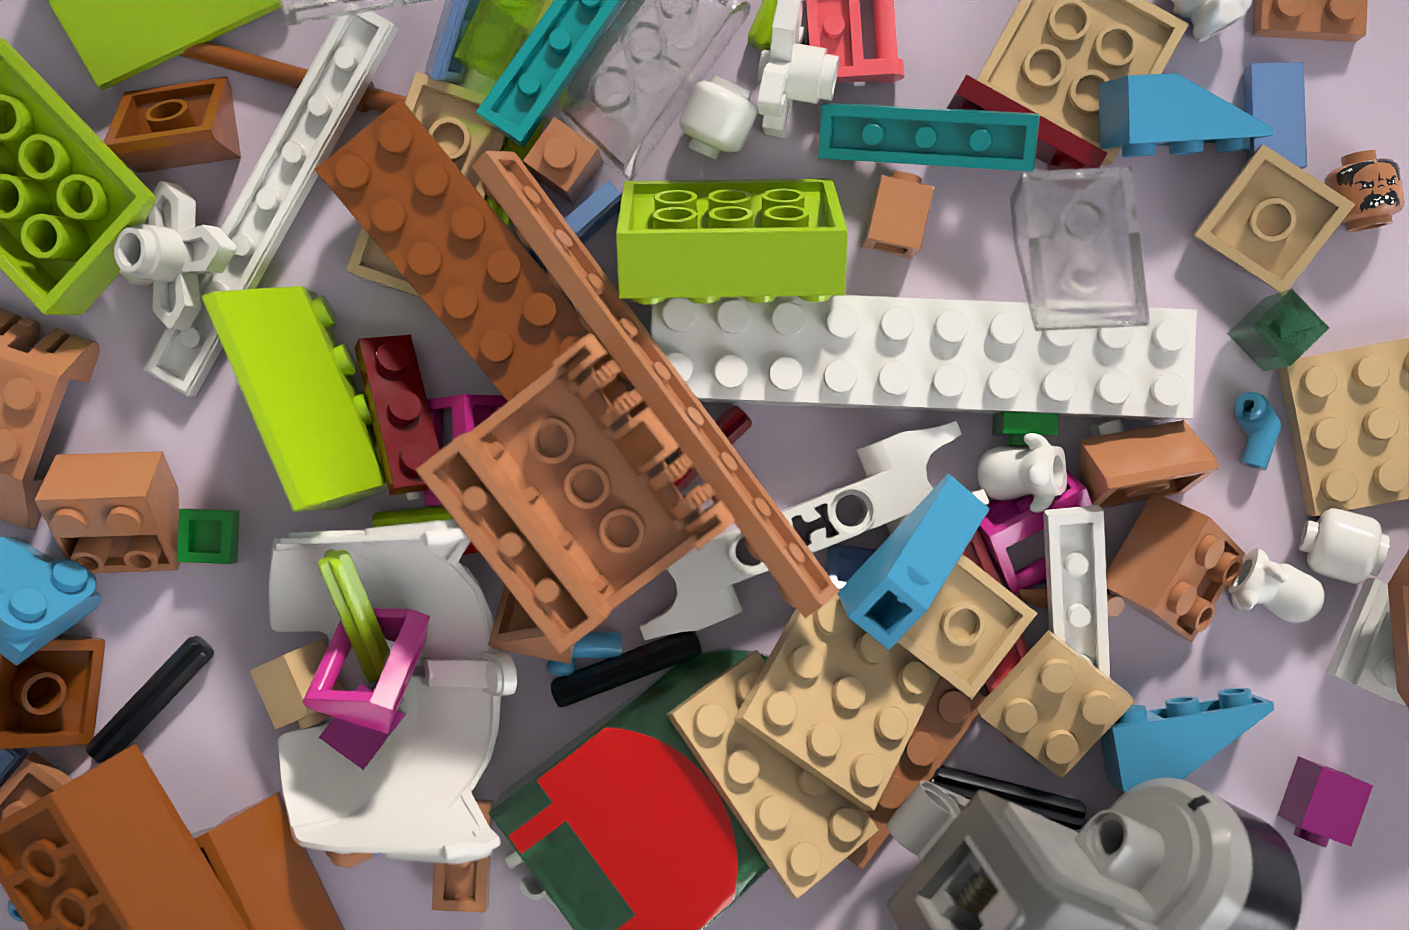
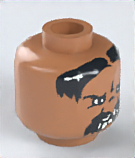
M1365 150L1341 157L1342 166L1331 171L1324 179L1325 185L1355 204L1340 225H1346V232H1357L1393 223L1392 215L1401 211L1405 204L1398 163L1388 158L1377 159L1376 150Z

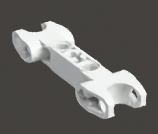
M957 421L929 429L905 431L858 449L857 453L867 477L784 509L781 512L793 527L791 519L795 516H799L801 521L811 522L821 518L815 507L823 504L824 518L834 532L826 536V528L823 526L809 530L807 532L808 541L805 544L812 553L883 524L887 525L891 535L933 490V487L927 480L926 465L930 455L935 450L962 435ZM984 489L970 491L985 505L989 503ZM852 495L860 501L863 511L858 522L846 526L840 523L836 517L835 509L841 498ZM738 528L715 537L699 550L696 548L692 549L666 569L676 582L677 595L673 604L666 610L640 624L641 626L639 627L645 641L668 634L698 631L743 611L733 584L769 571V569L760 561L755 564H745L738 560L735 553L736 544L744 537Z

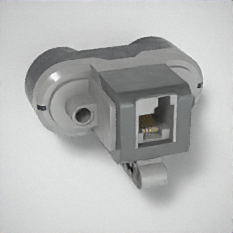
M1157 778L1132 787L1122 794L1109 809L1101 811L1091 818L1080 833L986 791H977L972 799L969 800L925 780L919 782L887 822L888 830L894 839L920 859L917 866L887 902L889 912L899 930H1296L1299 922L1302 904L1300 874L1294 855L1280 833L1263 819L1181 779Z

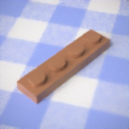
M940 676L875 810L866 811L879 831L847 857L848 860L861 870L864 869L890 834L887 827V822L920 781H930L936 769L942 765L979 716L977 707L986 699L984 695L977 692L974 698L971 699Z

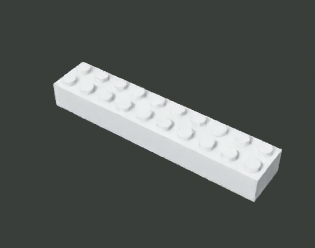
M856 295L831 296L830 299L822 302H808L801 300L798 296H776L774 300L765 303L749 302L743 299V297H720L718 301L707 304L694 303L689 301L688 298H665L660 303L652 304L651 336L700 402L997 414L1001 412L1058 414V417L1120 418L1122 420L1177 421L1193 418L1196 309Z

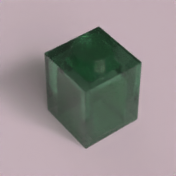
M1291 288L1262 299L1227 334L1262 371L1291 366L1330 327Z

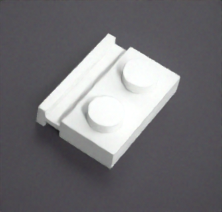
M1368 577L1362 584L1326 673L1405 706V702L1397 692L1388 585L1381 580Z

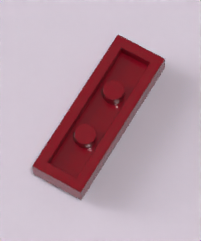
M967 74L947 106V109L1035 113ZM1040 115L1036 158L1048 164V171L1055 177L1071 183L1077 180L1083 184L1099 170L1107 152Z
M411 334L359 338L354 348L389 495L431 490L416 469L438 453L440 449Z

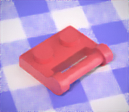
M804 0L807 45L827 48V54L839 56L836 83L865 81L892 83L900 81L905 77L904 62L898 58L894 0H873L877 59H863L859 0Z

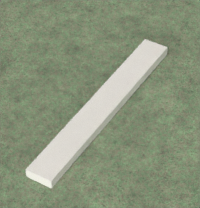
M353 0L346 1L221 227V230L236 245L233 257L222 274H197L202 303L200 312L189 330L168 329L166 327L143 368L145 372L187 397H196L223 348L202 296L214 291L256 289L319 176L314 169L329 158L400 29L393 23Z

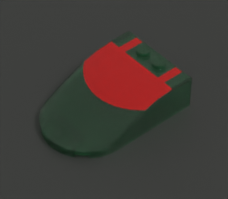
M731 648L707 650L697 657L670 667L504 790L489 810L488 814L573 930H703L770 869L666 715L751 651ZM760 653V655L766 662L770 655Z

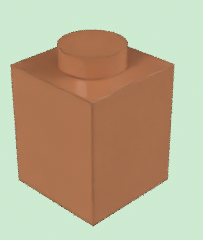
M553 117L523 160L526 168L536 180L573 206L603 164L597 146L555 117Z
M895 171L891 172L890 176L881 175L874 189L862 248L912 259L921 249L934 186L921 184V177L908 172Z

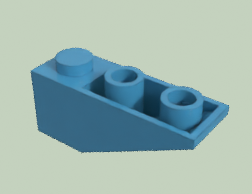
M1177 73L1127 75L1098 83L1100 149L1122 148V158L1156 155V146L1168 145L1170 155L1204 152V143H1216V153L1250 150V140L1273 136V127Z
M948 473L840 589L838 595L847 616L890 650L928 610L989 511L988 506Z
M1230 688L1218 691V699L1199 702L1198 697H1176L1165 701L1166 708L1146 711V707L1143 705H1131L1100 738L1107 781L1125 793L1132 787L1151 779L1176 778L1183 780L1274 711L1273 701L1252 694L1249 688Z

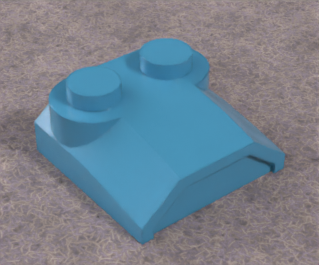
M1 537L0 653L17 666L97 609L102 595L95 590L96 578L94 573L88 571L80 563L70 561V559L54 560L18 537Z

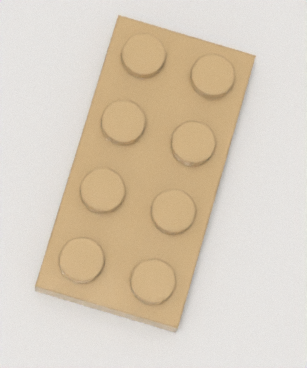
M416 71L405 104L486 201L487 195L482 187L483 181L471 165L485 151H503L507 137L480 120L476 114L486 95L446 81L430 78L429 75ZM361 226L346 272L421 298Z
M758 650L749 652L666 715L788 896L798 899L878 832L879 829L866 811L860 809L734 720L766 663Z

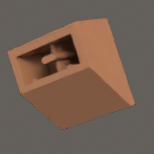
M163 451L55 455L34 501L65 559L80 563L94 574L178 570L180 562H177L179 491Z
M1153 493L1106 571L1107 591L1122 598L1124 603L1192 643L1198 632L1204 631L1211 623L1215 614V604L1225 587L1233 584L1238 578L1242 569V558L1245 552L1209 516L1157 493Z

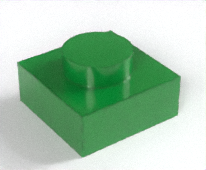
M1001 412L993 414L992 435L1008 436V446L1029 447L1024 442V436L1030 433H1036L1043 437L1058 435V414Z
M179 509L177 562L237 563L240 511Z

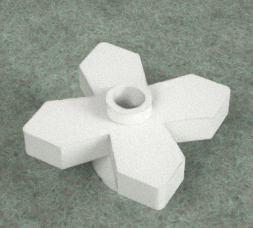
M778 0L772 27L771 50H763L758 69V83H761L757 107L759 114L764 115L762 125L764 135L785 138L792 100L817 104L819 99L831 101L833 98L838 75L839 56L827 54V48L804 45L805 29L801 27V0Z
M160 181L153 192L157 199L148 215L149 225L137 224L133 228L129 227L122 230L115 241L114 256L118 266L121 268L119 272L129 284L143 286L153 284V312L168 329L189 330L202 308L197 274H222L236 251V245L219 227L207 225L195 227L196 201L180 184Z

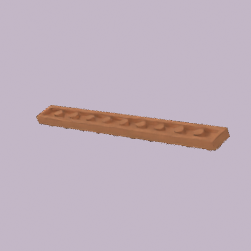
M485 151L471 165L483 181L482 187L485 194L495 204L504 209L515 224L514 231L519 240L525 246L534 250L547 268L546 274L549 281L555 288L565 293L579 311L578 317L583 327L589 333L598 337L612 356L611 361L613 360L621 370L618 374L632 383L644 400V408L650 407L679 445L677 448L679 457L685 453L693 463L689 468L696 471L704 483H708L714 490L715 494L711 497L713 503L721 500L736 519L735 525L744 535V543L747 550L755 559L763 562L777 580L778 590L783 599L790 606L797 608L805 619L823 607L840 591L626 301L619 299L618 290L515 152Z

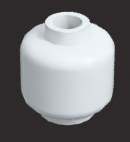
M714 74L710 82H697L693 87L679 122L683 132L692 137L688 147L716 160L720 151L727 153L739 152L757 115L756 106L749 100L752 92Z
M1329 508L1320 515L1317 522L1306 521L1298 549L1308 553L1307 563L1313 573L1351 584H1359L1366 580L1369 575L1378 576L1381 572L1389 548V536L1382 534L1381 525L1372 517L1337 508Z

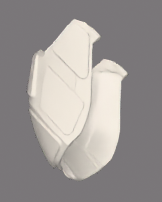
M455 520L368 528L365 531L288 532L289 536L274 537L268 577L269 623L272 630L276 632H321L327 637L329 645L340 618L317 564L320 559L325 557L324 552L330 549L335 551L345 549L351 554L372 608L411 609L430 615L426 642L416 666L424 667L425 675L411 676L403 695L404 700L398 707L407 714L364 770L318 738L332 721L333 716L326 723L313 725L303 730L299 728L283 732L278 736L277 748L281 787L293 840L302 847L340 854L385 853L386 858L448 864H460L491 855L492 849L500 846L499 836L488 826L472 795V791L492 757L499 730L501 696L514 694L517 687V673L514 661L509 654L500 652L498 649L488 645L494 624L492 614L478 581L469 569L459 562L471 540ZM386 640L390 651H392L395 642ZM351 647L339 674L345 691H355L360 683L363 682L372 688L376 682L371 683L366 679L356 654Z

